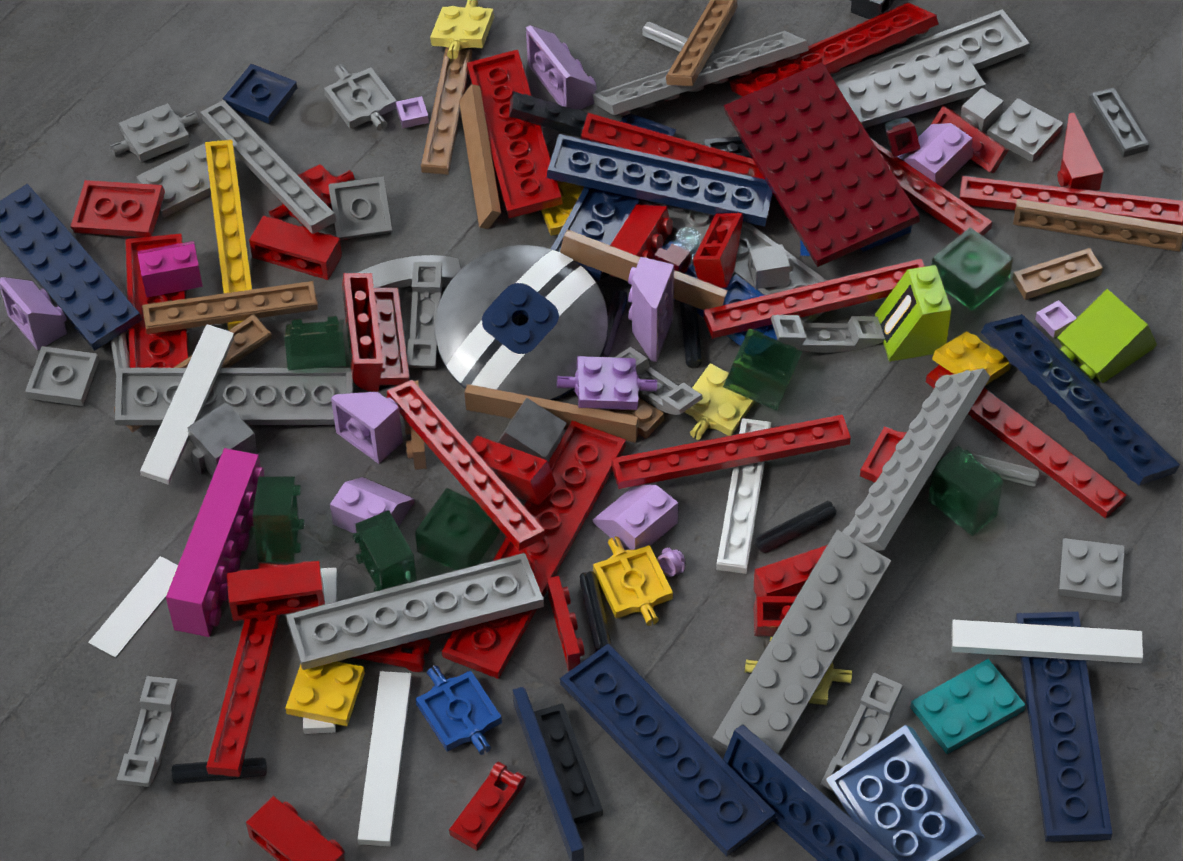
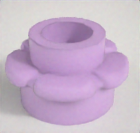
M671 548L662 550V554L657 558V561L664 575L672 577L675 574L683 573L685 570L683 554Z

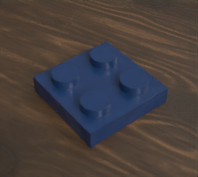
M250 64L223 97V100L233 110L270 124L298 89L297 81Z

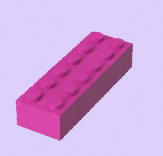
M227 448L223 449L166 595L171 620L176 631L210 637L213 626L217 627L220 622L222 602L227 601L229 598L227 573L239 571V557L241 552L246 551L248 547L250 528L256 525L259 504L264 502L267 496L268 487L264 484L263 480L264 468L260 465L258 454Z

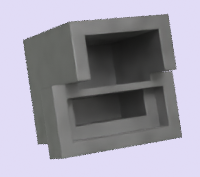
M526 398L497 443L537 456L549 462L566 432L563 430L566 422Z
M227 403L222 404L187 427L189 440L196 447L192 451L194 467L200 474L208 471L212 476L214 475L224 448L257 454L255 433Z

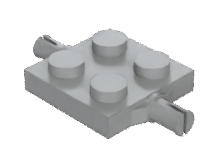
M339 64L340 68L337 65L334 72L340 79L336 83L324 88L325 96L350 129L367 121H372L380 131L382 128L385 129L387 122L381 115L396 109L397 100L371 67L364 71L350 74L343 64Z
M168 103L120 122V131L125 140L110 145L111 151L116 156L129 150L136 154L140 162L146 161L190 143V137L185 127L198 123L199 118L195 111L180 117L173 112Z

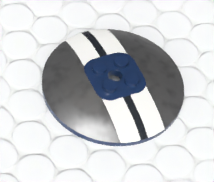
M517 245L496 249L481 255L463 267L445 289L438 305L435 320V335L440 356L449 373L464 389H466L467 384L553 401L574 390V388H557V376L575 377L577 356L601 357L608 333V316L605 301L591 275L576 261L560 252L530 245ZM520 314L526 315L529 318L528 322L522 326H517L512 322L514 317Z

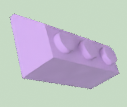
M531 25L526 27L528 66L555 101L561 106L579 110L594 104L592 94H595L597 90L596 83L591 76H587L583 71L580 61L578 59L575 60L571 56L567 45L564 42L561 43L553 33Z
M640 257L637 267L631 268L628 278V284H632L628 297V302L632 303L628 319L632 320V333L649 359L657 362L673 321L674 265Z

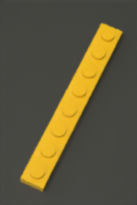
M233 141L205 142L223 294L252 290ZM242 321L227 323L228 330L232 329Z

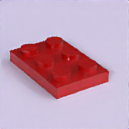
M85 180L70 227L74 233L151 237L162 205L165 189L162 185Z

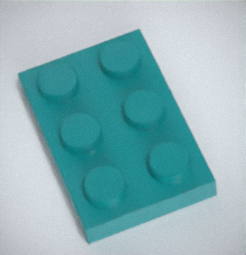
M986 659L912 700L910 708L944 752L949 754L1022 713L1025 710V703L992 662Z

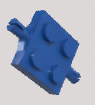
M433 666L434 671L431 667L427 674L435 686L429 692L417 697L416 705L445 750L448 752L465 742L472 741L480 755L485 754L484 750L486 753L489 752L491 746L483 734L502 724V717L472 671L470 670L458 677L446 679L438 666Z

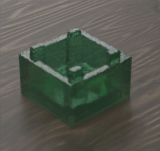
M970 227L932 258L931 266L936 265L944 290L973 311L1010 280L1013 258Z
M328 316L327 321L303 323L302 319H293L292 324L286 325L284 339L288 371L346 366L347 344L344 320H338L337 316Z
M749 328L723 387L777 410L803 351Z
M956 446L938 461L933 469L928 501L973 536L997 516L1003 481L996 472H991L974 459L973 454L968 450H963L961 447Z
M295 476L258 477L253 509L258 562H295L296 553H301V543H297L299 530L304 529L305 522L304 519H299L297 496L301 494V485H296Z
M446 488L415 531L417 552L456 571L478 565L499 535L500 529L476 501Z
M389 510L355 524L356 533L353 534V540L359 546V554L356 555V560L358 564L363 563L376 586L374 592L417 581L414 555Z

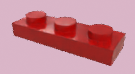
M942 106L931 124L952 123L972 137L973 157L971 159L990 173H995L1009 150L948 107Z
M555 576L547 578L548 597L568 671H571L580 664V657L585 656L582 638H576L574 631L578 630L575 613H569L567 605L571 604L568 587H562L560 577Z

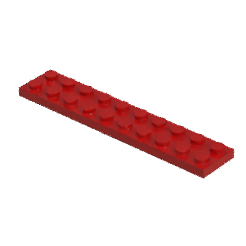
M572 420L548 462L556 486L540 505L528 501L524 505L527 511L545 530L544 539L519 551L506 537L493 561L525 553L541 594L544 597L548 590L547 578L555 577L613 471L612 458L622 455L626 447V439ZM537 609L453 630L442 650V657L499 679Z

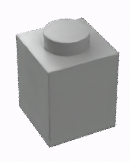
M981 88L962 105L961 117L982 132L987 133V130L1001 116L1004 101Z
M783 244L750 250L749 271L755 290L789 284V272H793V261L791 255H786Z

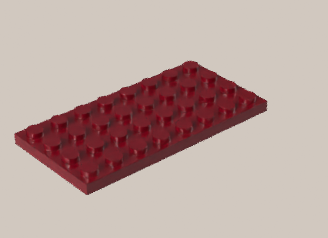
M823 62L724 105L727 117L817 267L920 222V217L915 207Z

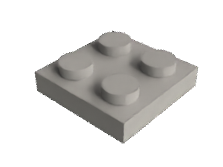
M1017 98L987 130V135L1005 148L1033 162L1060 133L1063 122Z
M384 176L328 184L332 211L336 217V222H334L336 237L344 240L392 233Z
M42 346L25 390L27 399L83 406L99 363L98 354Z
M1063 538L1058 595L1120 603L1124 546Z

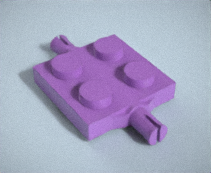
M577 356L575 377L557 376V388H574L578 396V408L637 410L639 391H657V379L647 380L639 378L636 372L635 358Z

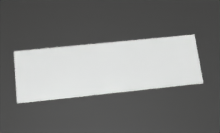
M160 556L88 643L116 657L166 597L178 565Z

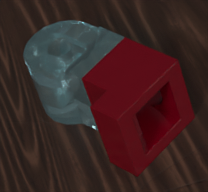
M899 118L885 124L894 157L921 149L915 125L909 119Z
M691 227L681 228L676 233V240L667 250L663 248L657 250L654 254V260L673 264L675 271L685 274L693 264V258L700 246L699 231Z

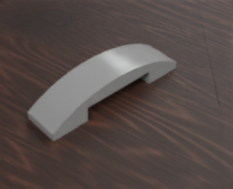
M422 255L390 260L358 273H372L374 288H402L412 286L413 261L442 262V287H447L461 268L458 258Z
M413 261L410 339H408L407 350L408 368H436L438 346L435 335V320L442 297V262Z
M772 315L771 317L777 340L786 346L798 350L822 353L845 352L874 346L885 340L878 317L851 316L848 324L801 323L799 315Z
M632 347L614 357L635 358L636 372L640 379H657L656 392L639 391L638 396L665 413L680 415L703 399L702 394L684 382L678 386L652 369L648 358Z
M873 673L860 700L861 705L836 757L833 756L820 783L821 787L834 792L826 779L880 743L901 694L902 684Z
M146 677L139 701L141 707L129 752L128 754L124 753L117 777L118 784L149 787L153 782L169 736L176 702L178 679Z

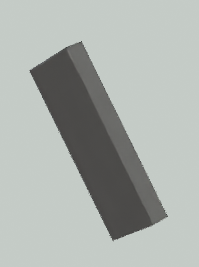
M1115 88L1089 94L1088 101L1122 157L1148 151V141Z

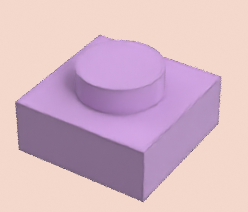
M422 96L396 102V109L402 128L429 123L428 113Z
M1059 300L1038 311L1035 318L1053 338L1060 335L1076 319Z

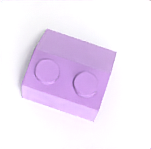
M952 123L931 124L918 137L921 149L898 156L942 187L973 157L972 137Z
M6 277L0 278V290L8 316L37 350L67 334L64 325L67 319L64 312L59 306L54 307L51 304L52 301L44 289L39 290L32 281Z
M378 392L335 394L331 398L336 433L378 464L403 442L399 406L393 399L385 398Z
M363 477L350 480L343 484L330 503L333 525L386 547L415 501L414 498Z
M657 485L633 486L593 519V523L610 538L613 537V540L615 536L619 537L625 550H636L648 545L651 546L678 523V502Z

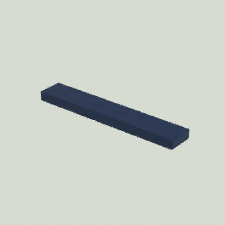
M524 687L513 689L514 708L570 861H584L582 841L526 689Z

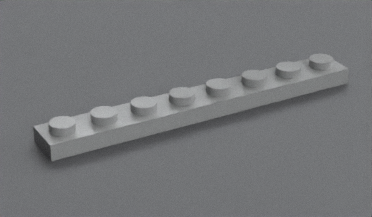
M224 100L200 112L203 121L221 140L233 141L234 153L312 234L336 222L335 213Z

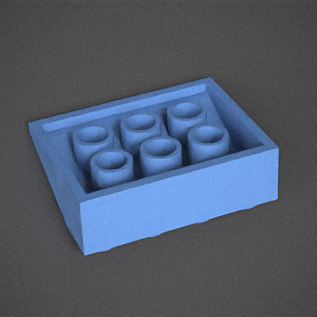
M904 725L826 779L848 815L900 861H949L985 838L916 731L907 725Z

